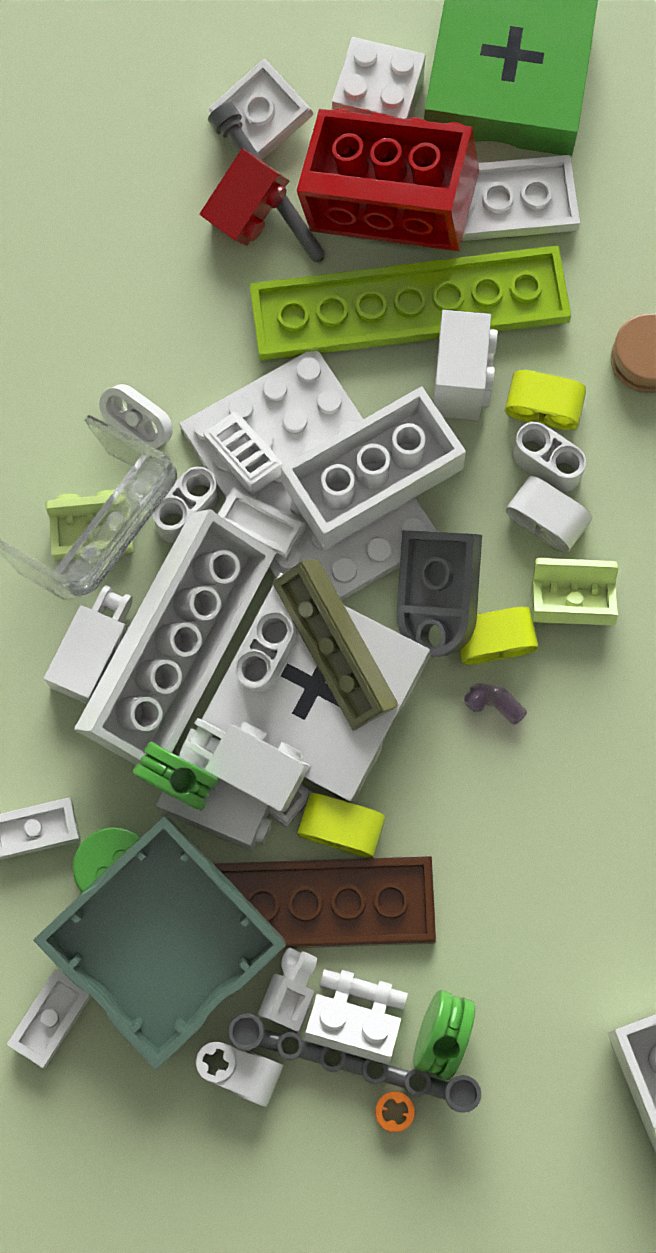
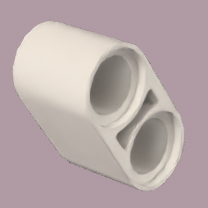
M539 422L524 424L519 429L513 447L515 463L531 475L544 480L561 492L574 490L579 485L586 467V457L583 451ZM534 441L542 449L537 452L529 451L523 446V443ZM567 463L574 468L575 472L564 474L557 469L556 465Z
M204 467L190 468L156 502L153 507L152 516L157 533L161 539L168 543H175L190 513L209 509L213 511L218 504L219 494L215 476L210 470ZM198 485H205L209 488V491L203 496L198 497L190 494L191 489ZM169 514H179L182 516L181 521L176 525L169 526L162 523Z
M535 476L527 478L505 509L508 516L518 525L553 548L567 553L592 520V516L582 505Z
M269 611L261 615L234 666L235 675L238 681L249 690L262 692L271 688L279 677L296 644L298 637L297 629L290 618L284 613ZM273 623H284L287 626L286 637L279 643L268 642L266 640L267 628ZM255 660L265 661L267 672L264 678L256 682L248 681L246 677L247 666Z

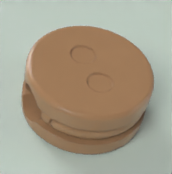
M642 314L628 320L618 331L611 351V365L615 375L624 385L638 392H656V314Z

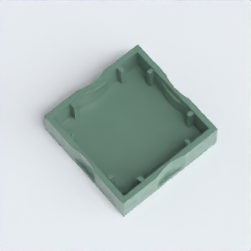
M167 814L157 821L33 940L77 987L84 990L100 1004L110 1018L112 1025L155 1070L203 1026L209 1014L220 1002L240 990L286 946L285 939Z

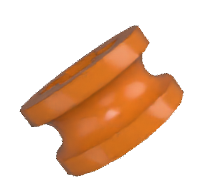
M392 1091L384 1094L378 1100L375 1106V1116L383 1129L389 1132H400L411 1125L415 1116V1108L407 1095ZM390 1099L396 1104L404 1102L407 1107V1113H402L406 1119L399 1125L394 1120L386 1122L383 1118L382 1110L387 1111V1108L383 1107V1105Z

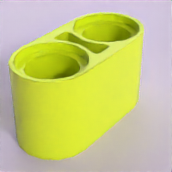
M518 370L512 375L504 410L508 416L516 420L529 423L539 422L547 427L561 430H574L579 427L587 390L582 383L572 379L531 370Z
M513 607L477 614L473 635L469 642L460 650L462 664L475 665L519 657L537 651L539 646L530 608Z
M309 793L297 835L321 845L362 857L373 858L386 816L378 811L322 794Z

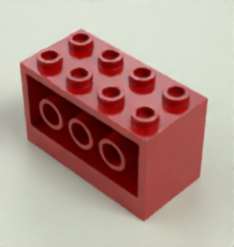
M340 108L334 110L319 109L296 190L310 231L460 251L479 174L473 127L465 126L458 122H449L447 124L428 122L417 117L403 119L388 117L381 113H372L371 115L352 113Z

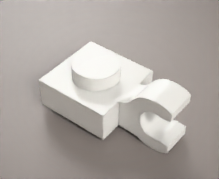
M288 947L281 961L284 975L273 974L258 1015L287 1029L299 1032L314 994V990L307 988L306 985L310 975L315 970L317 958L302 951L300 953Z

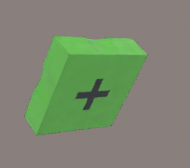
M444 0L424 120L445 124L458 122L465 126L473 127L475 142H500L519 149L572 156L578 134L598 0Z

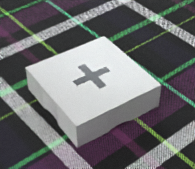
M272 586L202 720L224 732L229 724L241 728L243 722L246 721L267 733L264 741L278 748L281 742H284L305 753L301 761L310 765L305 778L354 803L382 751L384 738L394 718L406 705L431 657L430 649L345 606L398 702V706L354 731L350 727L298 630L296 644L274 685L262 692L249 690L238 681L234 666L256 621L261 615L269 611L282 612L292 621L276 589ZM280 622L271 624L266 631V640L270 643H279L286 637L287 626ZM255 660L247 666L246 677L248 681L256 682L264 678L267 672L265 661Z

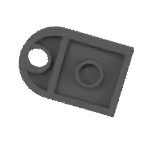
M402 530L397 604L398 628L401 635L430 649L431 657H443L457 653L469 642L473 635L477 621L482 548L481 534ZM434 625H437L442 633L441 642L437 647H434L429 641V631Z

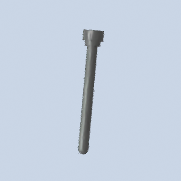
M226 102L211 112L208 122L217 134H222L224 138L229 137L238 152L243 148L262 160L242 131L241 127L243 124L240 121L242 116L233 102ZM286 195L280 205L276 207L311 260L314 262L322 261L325 256L323 248Z

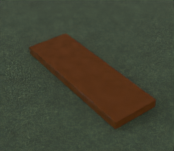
M432 856L213 863L285 939L286 946L283 949L288 947L321 948L436 943Z

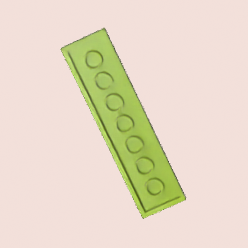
M559 245L250 283L259 361L298 357L305 352L319 351L322 354L439 339L442 310L491 314L490 329H495L497 332L570 323L572 316Z

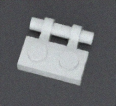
M324 969L320 986L335 990L336 993L334 999L317 994L304 1040L389 1065L401 1018L384 1013L386 1006L404 1010L408 993L392 989V984L380 981L378 985L354 978L355 973L342 970L340 974ZM353 995L373 1001L372 1010L347 1003L348 996Z

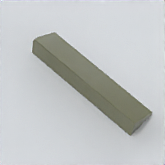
M318 559L301 561L272 582L352 730H357L398 706L396 698Z

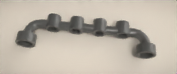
M240 1014L229 1025L228 1035L230 1041L238 1049L250 1051L260 1046L279 1052L287 1060L302 1058L321 1064L329 1072L343 1070L361 1075L370 1084L385 1082L405 1088L412 1096L427 1094L444 1099L452 1110L460 1113L474 1110L481 1100V1088L478 1082L470 1076H456L447 1082L430 1077L427 1072L417 1069L409 1071L380 1063L384 1070L383 1075L378 1079H372L367 1074V1066L377 1061L336 1050L341 1055V1062L335 1067H330L325 1063L324 1056L328 1051L335 1049L304 1041L294 1032L280 1034L266 1030L261 1020L253 1014ZM288 1038H294L299 1042L298 1051L292 1055L286 1054L282 1049L283 1042ZM420 1074L425 1078L426 1085L422 1091H414L410 1087L409 1080L412 1075Z

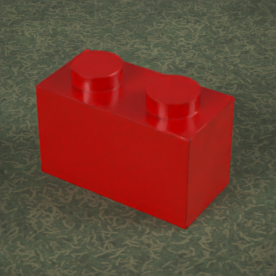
M242 148L199 215L233 240L247 246L250 241L256 240L265 227L264 220L270 210L278 207L287 193L286 186L290 180Z

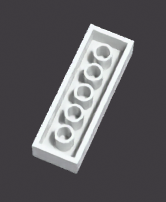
M210 509L190 513L74 730L134 765L137 763L141 764V757L148 754L144 752V749L149 742H153L172 753L276 552Z

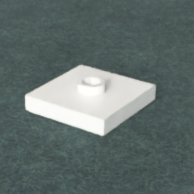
M265 58L208 108L211 113L220 105L226 102H233L242 116L240 120L243 124L241 129L262 160L314 115L312 109Z

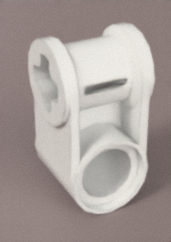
M216 1041L203 1046L196 1058L197 1071L202 1078L231 1090L230 1093L264 1107L269 1105L284 1066L253 1052H245ZM217 1049L223 1050V1059L229 1062L226 1071L218 1070L216 1075H211L208 1073L210 1065L204 1062L205 1056L207 1054L215 1055Z

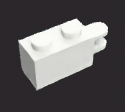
M107 585L102 588L92 610L82 605L79 606L43 678L50 689L86 705L128 630L123 622L130 610L133 597L125 594L123 597L112 592V587ZM106 608L115 611L113 618L103 615Z
M197 718L194 723L198 726L191 740L186 739L183 745L209 759L205 771L280 812L287 811L310 768V765L301 761L305 753L284 742H281L278 748L264 741L267 733L246 721L243 722L241 728L229 724L224 732ZM213 734L221 738L214 753L206 749Z

